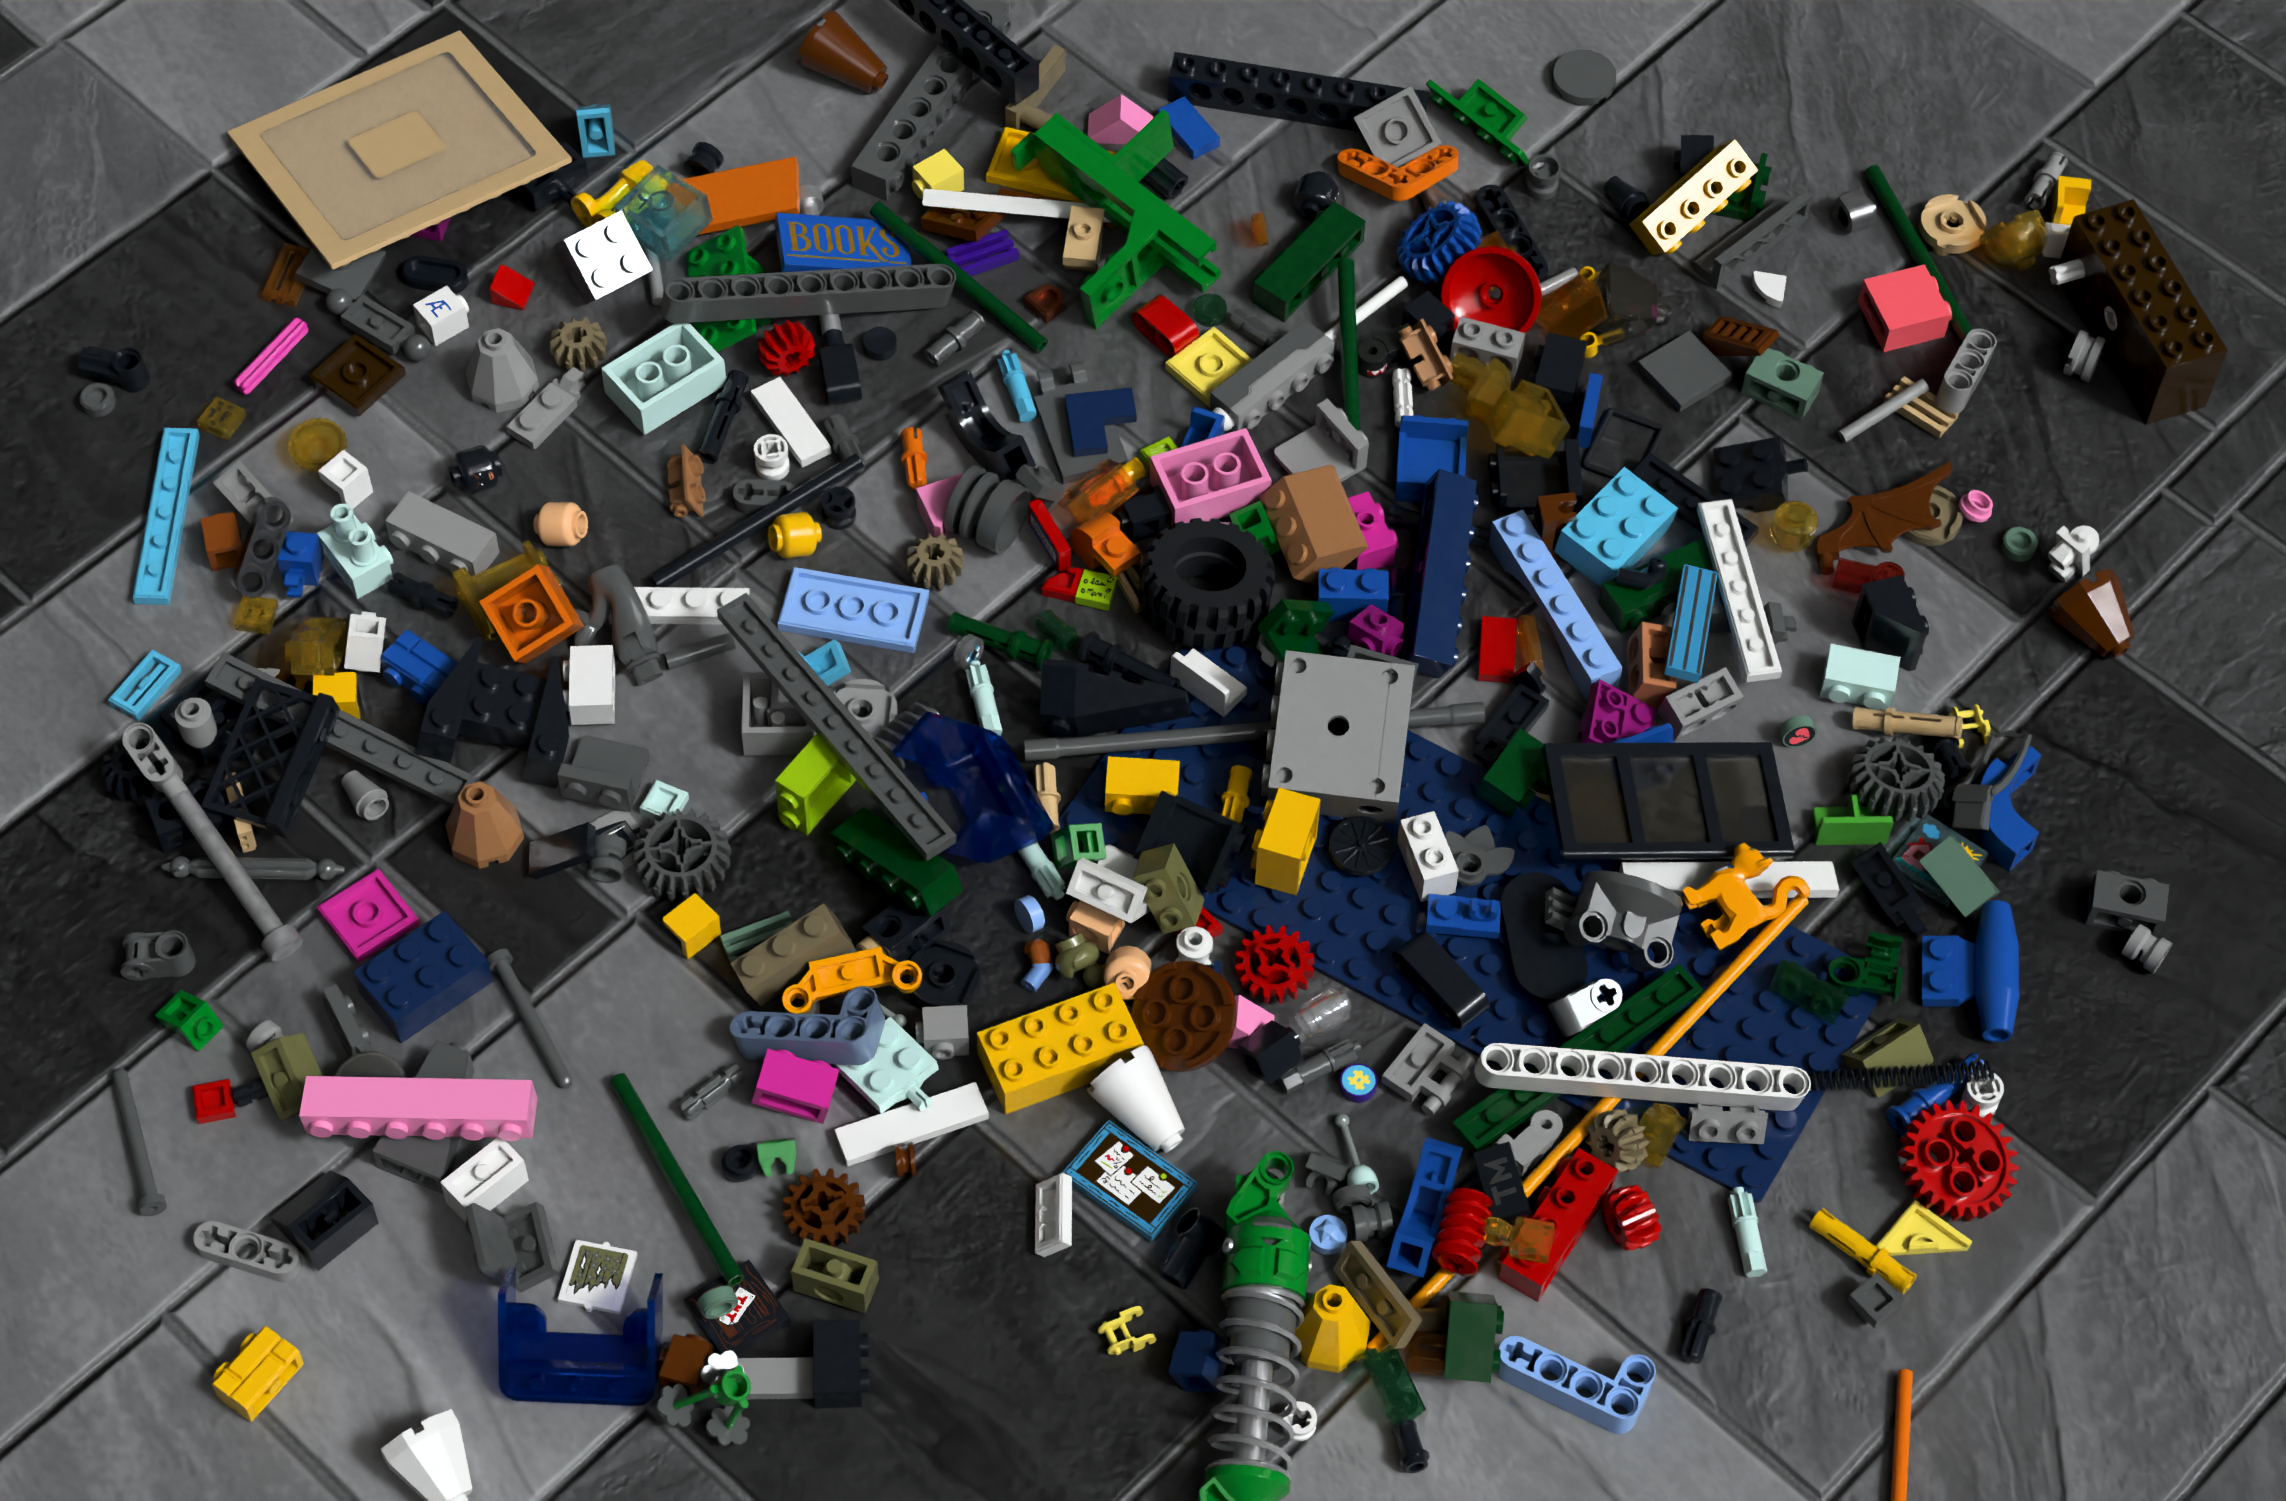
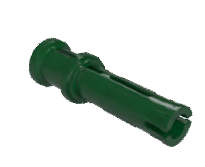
M956 611L952 613L947 625V632L950 634H955L1006 652L1010 660L1016 661L1021 659L1035 664L1039 670L1042 668L1043 659H1050L1052 656L1053 641L1049 639L1041 641L1027 636L1023 630L1010 632L959 614Z

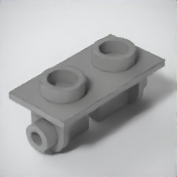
M1696 1104V1107H1689L1688 1121L1691 1122L1688 1140L1764 1144L1768 1113H1765V1110H1758L1757 1106L1752 1108L1730 1107L1729 1111H1723L1722 1106H1701V1104Z

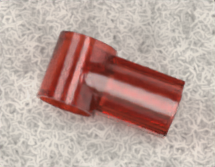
M1839 558L1832 588L1860 594L1863 583L1903 575L1905 578L1903 568L1894 562H1883L1875 566Z

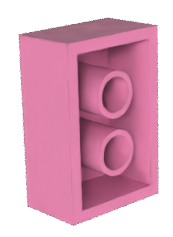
M1247 428L1150 456V483L1152 487L1159 485L1172 511L1171 525L1180 521L1189 523L1193 518L1210 521L1211 518L1222 519L1229 517V514L1260 501V496L1271 487L1272 480Z

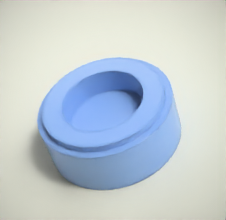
M1026 895L1015 901L1014 909L1017 919L1026 932L1031 934L1044 927V914L1034 897Z

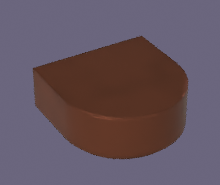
M1042 285L1024 297V305L1047 324L1063 311L1064 294L1056 286Z

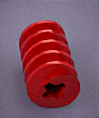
M1459 1188L1449 1192L1446 1197V1206L1442 1212L1443 1218L1439 1223V1232L1435 1238L1436 1244L1432 1249V1258L1438 1266L1452 1274L1471 1276L1478 1271L1476 1262L1480 1260L1482 1255L1479 1249L1485 1244L1483 1236L1488 1232V1225L1486 1223L1492 1217L1491 1211L1488 1208L1492 1206L1493 1201L1484 1193L1474 1189Z

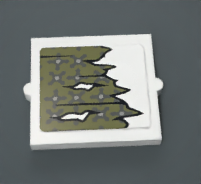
M576 1239L558 1296V1303L584 1307L587 1312H591L594 1309L620 1315L637 1258V1251L612 1247L609 1242H604L602 1245Z

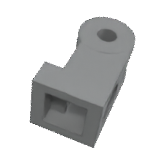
M1538 1111L1531 1118L1530 1125L1514 1140L1508 1134H1505L1496 1142L1495 1146L1510 1142L1522 1180L1559 1144L1563 1128L1562 1119L1553 1111Z

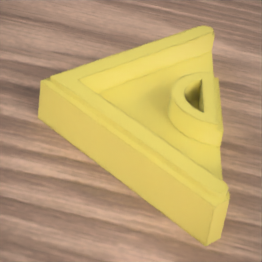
M1914 1200L1876 1246L1880 1249H1887L1891 1252L1890 1256L1967 1251L1972 1241Z

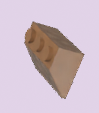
M1332 465L1284 476L1260 496L1294 579L1317 586L1319 569H1329L1332 567L1343 569L1369 548L1336 469Z

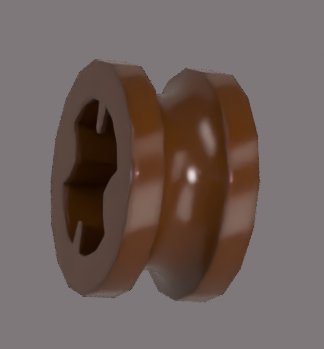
M908 1142L906 1147L894 1144L897 1177H903V1174L906 1172L916 1176L913 1142Z

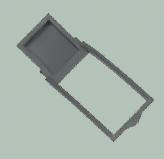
M2012 730L1990 734L1978 764L1971 774L1954 789L1952 800L1955 801L1952 828L1989 830L1991 802H1993L1994 795L2000 793L2016 775L2027 753L2032 739L2031 734H2020ZM1997 737L2024 738L2014 763L1994 786L1973 784L1984 769Z

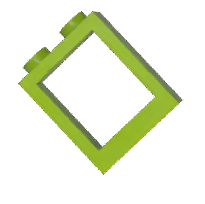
M818 734L810 740L775 780L778 814L781 822L789 829H798L807 836L856 781L855 777Z

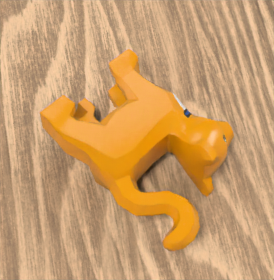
M1741 843L1735 847L1734 857L1730 864L1714 871L1698 889L1695 890L1688 886L1680 892L1689 910L1702 907L1711 902L1716 903L1722 916L1715 921L1711 919L1700 923V928L1707 939L1711 938L1717 951H1720L1737 942L1748 929L1754 928L1767 920L1777 918L1784 912L1789 891L1795 890L1802 898H1808L1810 888L1807 882L1798 876L1791 875L1780 879L1773 889L1772 903L1762 905L1750 891L1745 880L1760 876L1772 864L1773 860L1771 857L1765 859L1757 849L1751 848L1746 843Z

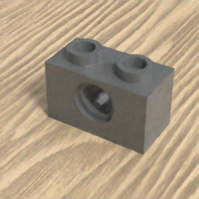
M2097 870L2089 888L2085 925L2133 934L2135 929L2142 924L2151 930L2153 936L2158 938L2166 920L2170 884L2160 883L2151 878L2140 879L2125 876L2116 871ZM2122 899L2128 900L2133 904L2126 903Z

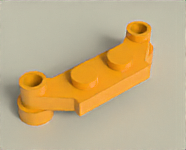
M881 947L808 962L810 970L798 984L791 985L784 991L782 1002L784 1009L788 1013L807 1014L817 1000L845 995L852 989L860 986L873 989L890 985L903 993H912L922 982V972L915 962L909 960L899 962L883 954ZM909 975L914 980L909 984H905L901 981V978ZM796 999H802L805 1002L803 1006L798 1008L791 1004Z

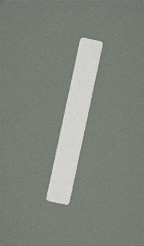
M924 189L922 201L924 206L1066 219L1070 217L1071 205L1089 207L1087 204L1079 202ZM1104 217L1103 222H1111Z

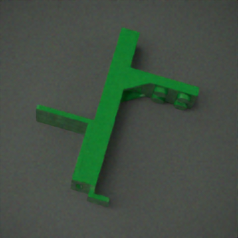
M1161 110L1114 156L1058 113L1054 114L1034 134L1030 132L1011 150L1013 165L1018 171H1021L1035 157L1040 161L1042 171L1089 207L1104 209V217L1128 236L1126 244L1118 252H1113L1109 255L1105 264L1095 274H1090L1083 281L1080 288L1086 321L1096 330L1164 264L1201 293H1204L1221 277L1220 269L1205 258L1210 251L1213 253L1217 249L1216 241L1138 183L1174 148L1169 113L1165 110Z

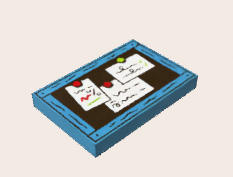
M1110 1120L1103 1125L1062 1172L1072 1177V1186L1150 1242L1157 1237L1198 1189V1182Z

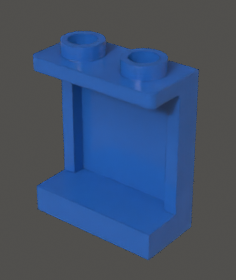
M1421 415L1401 416L1395 501L1423 503L1425 484L1438 469L1465 476L1469 421L1456 418L1423 417Z

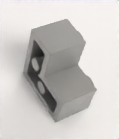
M764 672L743 673L741 734L744 756L798 755L816 735V732L790 702H781V691Z

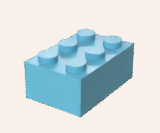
M1624 467L1576 515V519L1569 522L1561 530L1554 552L1601 588L1603 583L1618 576L1620 567L1631 569L1670 529L1678 507Z

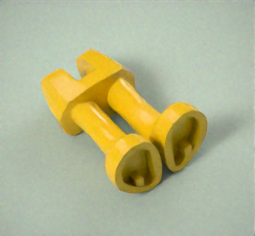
M640 160L620 172L618 175L619 180L601 197L594 199L585 192L578 193L571 199V206L577 218L586 228L621 210L628 221L642 206H646L650 210L654 209L667 193L671 179L660 171L653 173V166L646 160ZM638 191L639 195L646 197V199L636 208V205L641 201L635 195ZM625 197H630L617 209L611 211Z

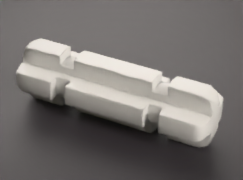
M1407 368L1395 369L1392 377L1395 425L1400 428L1401 416L1414 415L1412 410V385L1410 382L1411 372Z

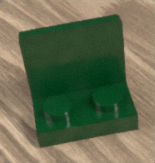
M1281 599L1259 623L1257 628L1264 637L1265 645L1273 652L1278 662H1284L1286 650L1326 655L1314 635L1324 629L1325 623L1335 612L1328 602Z

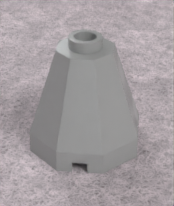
M500 328L485 331L476 343L466 370L467 382L473 402L480 406V402L488 405L489 410L496 413L524 407L529 401L531 392L534 391L535 393L539 388L532 357L511 333Z

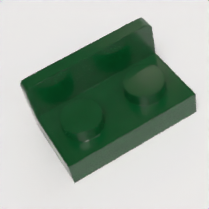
M1761 153L1759 164L1753 163L1758 171L1750 177L1751 184L1739 193L1733 192L1727 198L1728 204L1714 215L1748 222L1755 216L1756 210H1763L1766 191H1761L1760 188L1761 185L1768 186L1772 168L1765 166L1768 154Z

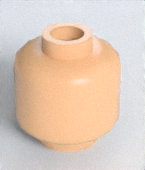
M547 502L541 507L539 514L535 515L533 526L535 533L539 535L541 541L546 546L573 547L580 542L581 538L585 537L588 529V520L586 513L581 511V508L576 503Z
M1123 946L1117 948L1106 959L1103 976L1105 986L1115 982L1122 999H1135L1133 997L1134 994L1147 982L1152 972L1151 960L1138 947Z

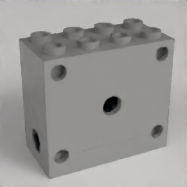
M1286 650L1284 662L1277 661L1274 694L1280 696L1273 695L1270 716V728L1276 730H1268L1266 762H1271V764H1264L1261 796L1274 800L1278 788H1283L1321 799L1319 815L1343 818L1364 816L1380 822L1396 824L1415 665Z

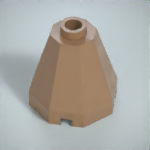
M481 781L465 785L458 795L445 824L453 856L478 869L488 867L489 862L498 860L499 864L509 861L524 839L516 806L494 787Z

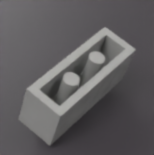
M410 491L407 492L385 520L389 539L396 547L402 550L408 549L413 551L428 563H437L444 566L460 578L466 577L477 582L500 553L495 532Z

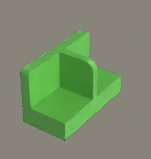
M1850 795L1847 807H1814L1812 811L1815 845H1873L1879 842L1887 844L1893 827L1892 816H1881L1878 812L1868 814V806L1859 807L1857 795Z

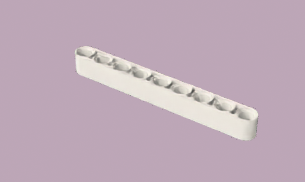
M1492 1043L1486 1046L1474 1069L1478 1082L1489 1088L1752 1108L1757 1106L1758 1109L1791 1111L1797 1108L1811 1087L1808 1074L1801 1068L1794 1066L1506 1043ZM1486 1061H1496L1500 1064L1502 1070L1496 1071L1491 1069ZM1530 1063L1535 1065L1539 1073H1530L1525 1069L1524 1064ZM1561 1066L1572 1068L1576 1076H1567L1561 1070ZM1598 1069L1609 1071L1613 1079L1603 1078L1599 1074ZM1635 1072L1644 1073L1648 1076L1650 1082L1640 1081L1636 1077ZM1672 1075L1681 1076L1687 1085H1679L1674 1081ZM1709 1078L1718 1079L1724 1088L1713 1086ZM1746 1081L1755 1082L1759 1086L1760 1091L1750 1089ZM1783 1084L1793 1086L1797 1094L1787 1092Z

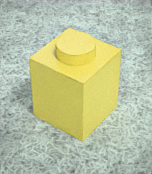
M945 148L912 166L913 182L911 185L914 193L920 199H923L924 189L957 192L964 190V169Z

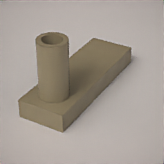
M1054 44L1039 64V90L1016 106L1009 102L1005 108V127L1020 130L1026 124L1039 130L1053 116L1037 107L1065 72L1066 49Z
M1350 1241L1333 1271L1394 1349L1405 1348L1415 1332L1439 1331L1443 1327L1444 1315L1439 1308H1413L1362 1241Z

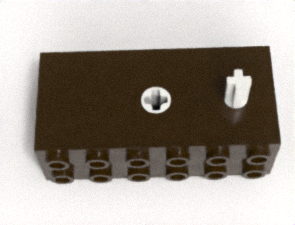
M2132 199L2074 216L2059 265L2049 268L2051 283L2062 285L2093 338L2100 336L2106 339L2102 353L2146 425L2206 407L2228 350L2135 200Z

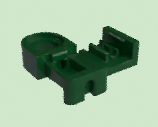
M1870 931L1866 944V949H1870L1869 958L1865 957L1863 960L1840 956L1833 959L1826 974L1827 985L1836 993L1859 997L1860 991L1890 996L1892 997V1003H1896L1901 992L1903 969L1898 966L1903 937ZM1838 968L1848 969L1853 974L1854 979L1849 982H1842L1834 976V971Z

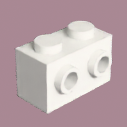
M613 645L570 646V660L563 661L564 681H569V690H563L565 709L570 711L571 724H615V658Z

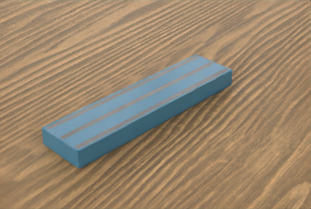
M1687 564L1683 565L1664 675L1696 683L1699 682L1718 572Z

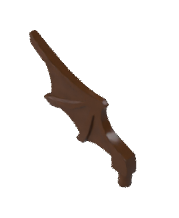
M1949 461L1929 474L1901 487L1871 495L1849 497L1847 504L1851 507L1852 514L1847 522L1818 538L1816 552L1821 574L1830 575L1834 573L1833 560H1839V552L1842 550L1865 546L1877 548L1882 553H1891L1893 550L1891 544L1898 536L1915 529L1931 531L1940 527L1942 524L1941 520L1934 519L1931 514L1930 498L1936 485L1951 475L1952 462Z

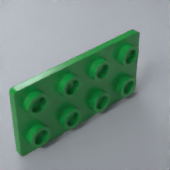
M739 225L686 253L689 277L766 273V269L747 254L744 229ZM773 319L694 322L695 330L718 353L755 334L757 331L756 323L763 327L771 323Z

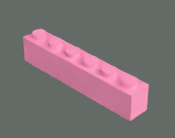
M306 1076L299 1117L306 1133L320 1138L330 1137L331 1135H350L354 1138H367L370 1135L388 1136L393 1139H404L407 1136H424L432 1140H440L445 1137H463L473 1141L482 1138H501L506 1141H517L520 1138H533L538 1097L532 1080Z

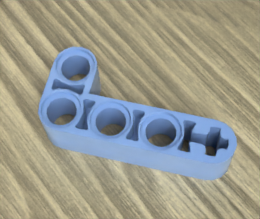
M1510 1336L1504 1339L1499 1347L1501 1354L1499 1373L1497 1374L1502 1380L1616 1434H1624L1633 1428L1651 1392L1656 1374L1655 1365L1652 1360L1640 1354L1627 1357L1622 1363L1615 1379L1612 1380L1520 1336ZM1513 1357L1518 1358L1515 1362L1511 1361ZM1531 1364L1534 1365L1533 1372L1529 1371ZM1544 1372H1551L1558 1377V1379L1555 1381H1549L1543 1378L1541 1374ZM1638 1374L1645 1381L1640 1383L1633 1382L1629 1379L1628 1375ZM1587 1389L1594 1396L1585 1398L1580 1396L1576 1390ZM1623 1406L1629 1413L1626 1415L1617 1414L1613 1411L1612 1407Z

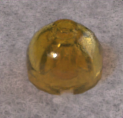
M2039 210L2014 216L2016 220L2007 224L2003 221L1980 235L1982 248L1988 258L1996 265L2004 268L2017 266L2019 271L2037 263L2035 257L2044 251L2048 243L2046 223Z

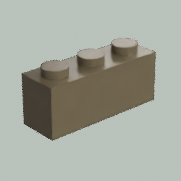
M823 903L731 962V965L746 992L760 1006H763L783 993L789 986L799 983L810 970L808 962L842 955L852 949L854 945L839 919Z

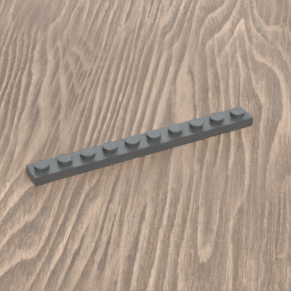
M747 593L717 609V616L722 624L926 861L956 843V834Z

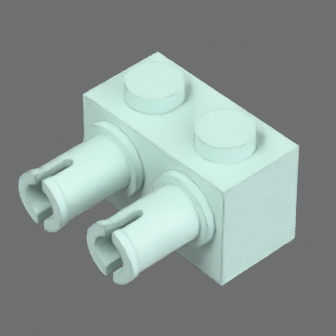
M338 504L332 508L330 513L333 524L317 532L323 555L355 597L359 599L389 582L390 579L393 580L390 565L394 561L384 545L380 547L377 545L375 535L366 522L361 524L354 515L353 509L350 510L351 507L348 504Z

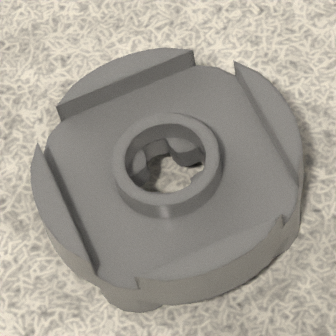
M851 680L845 683V688L840 689L837 693L836 690L833 692L871 737H877L878 731L887 728L888 723L892 720H898V708L895 697L885 690L884 685L875 680ZM861 707H865L870 715L861 718L853 713H857Z

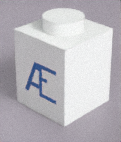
M448 286L413 304L417 326L435 346L469 328L467 318L469 307L465 299L460 294L455 295Z

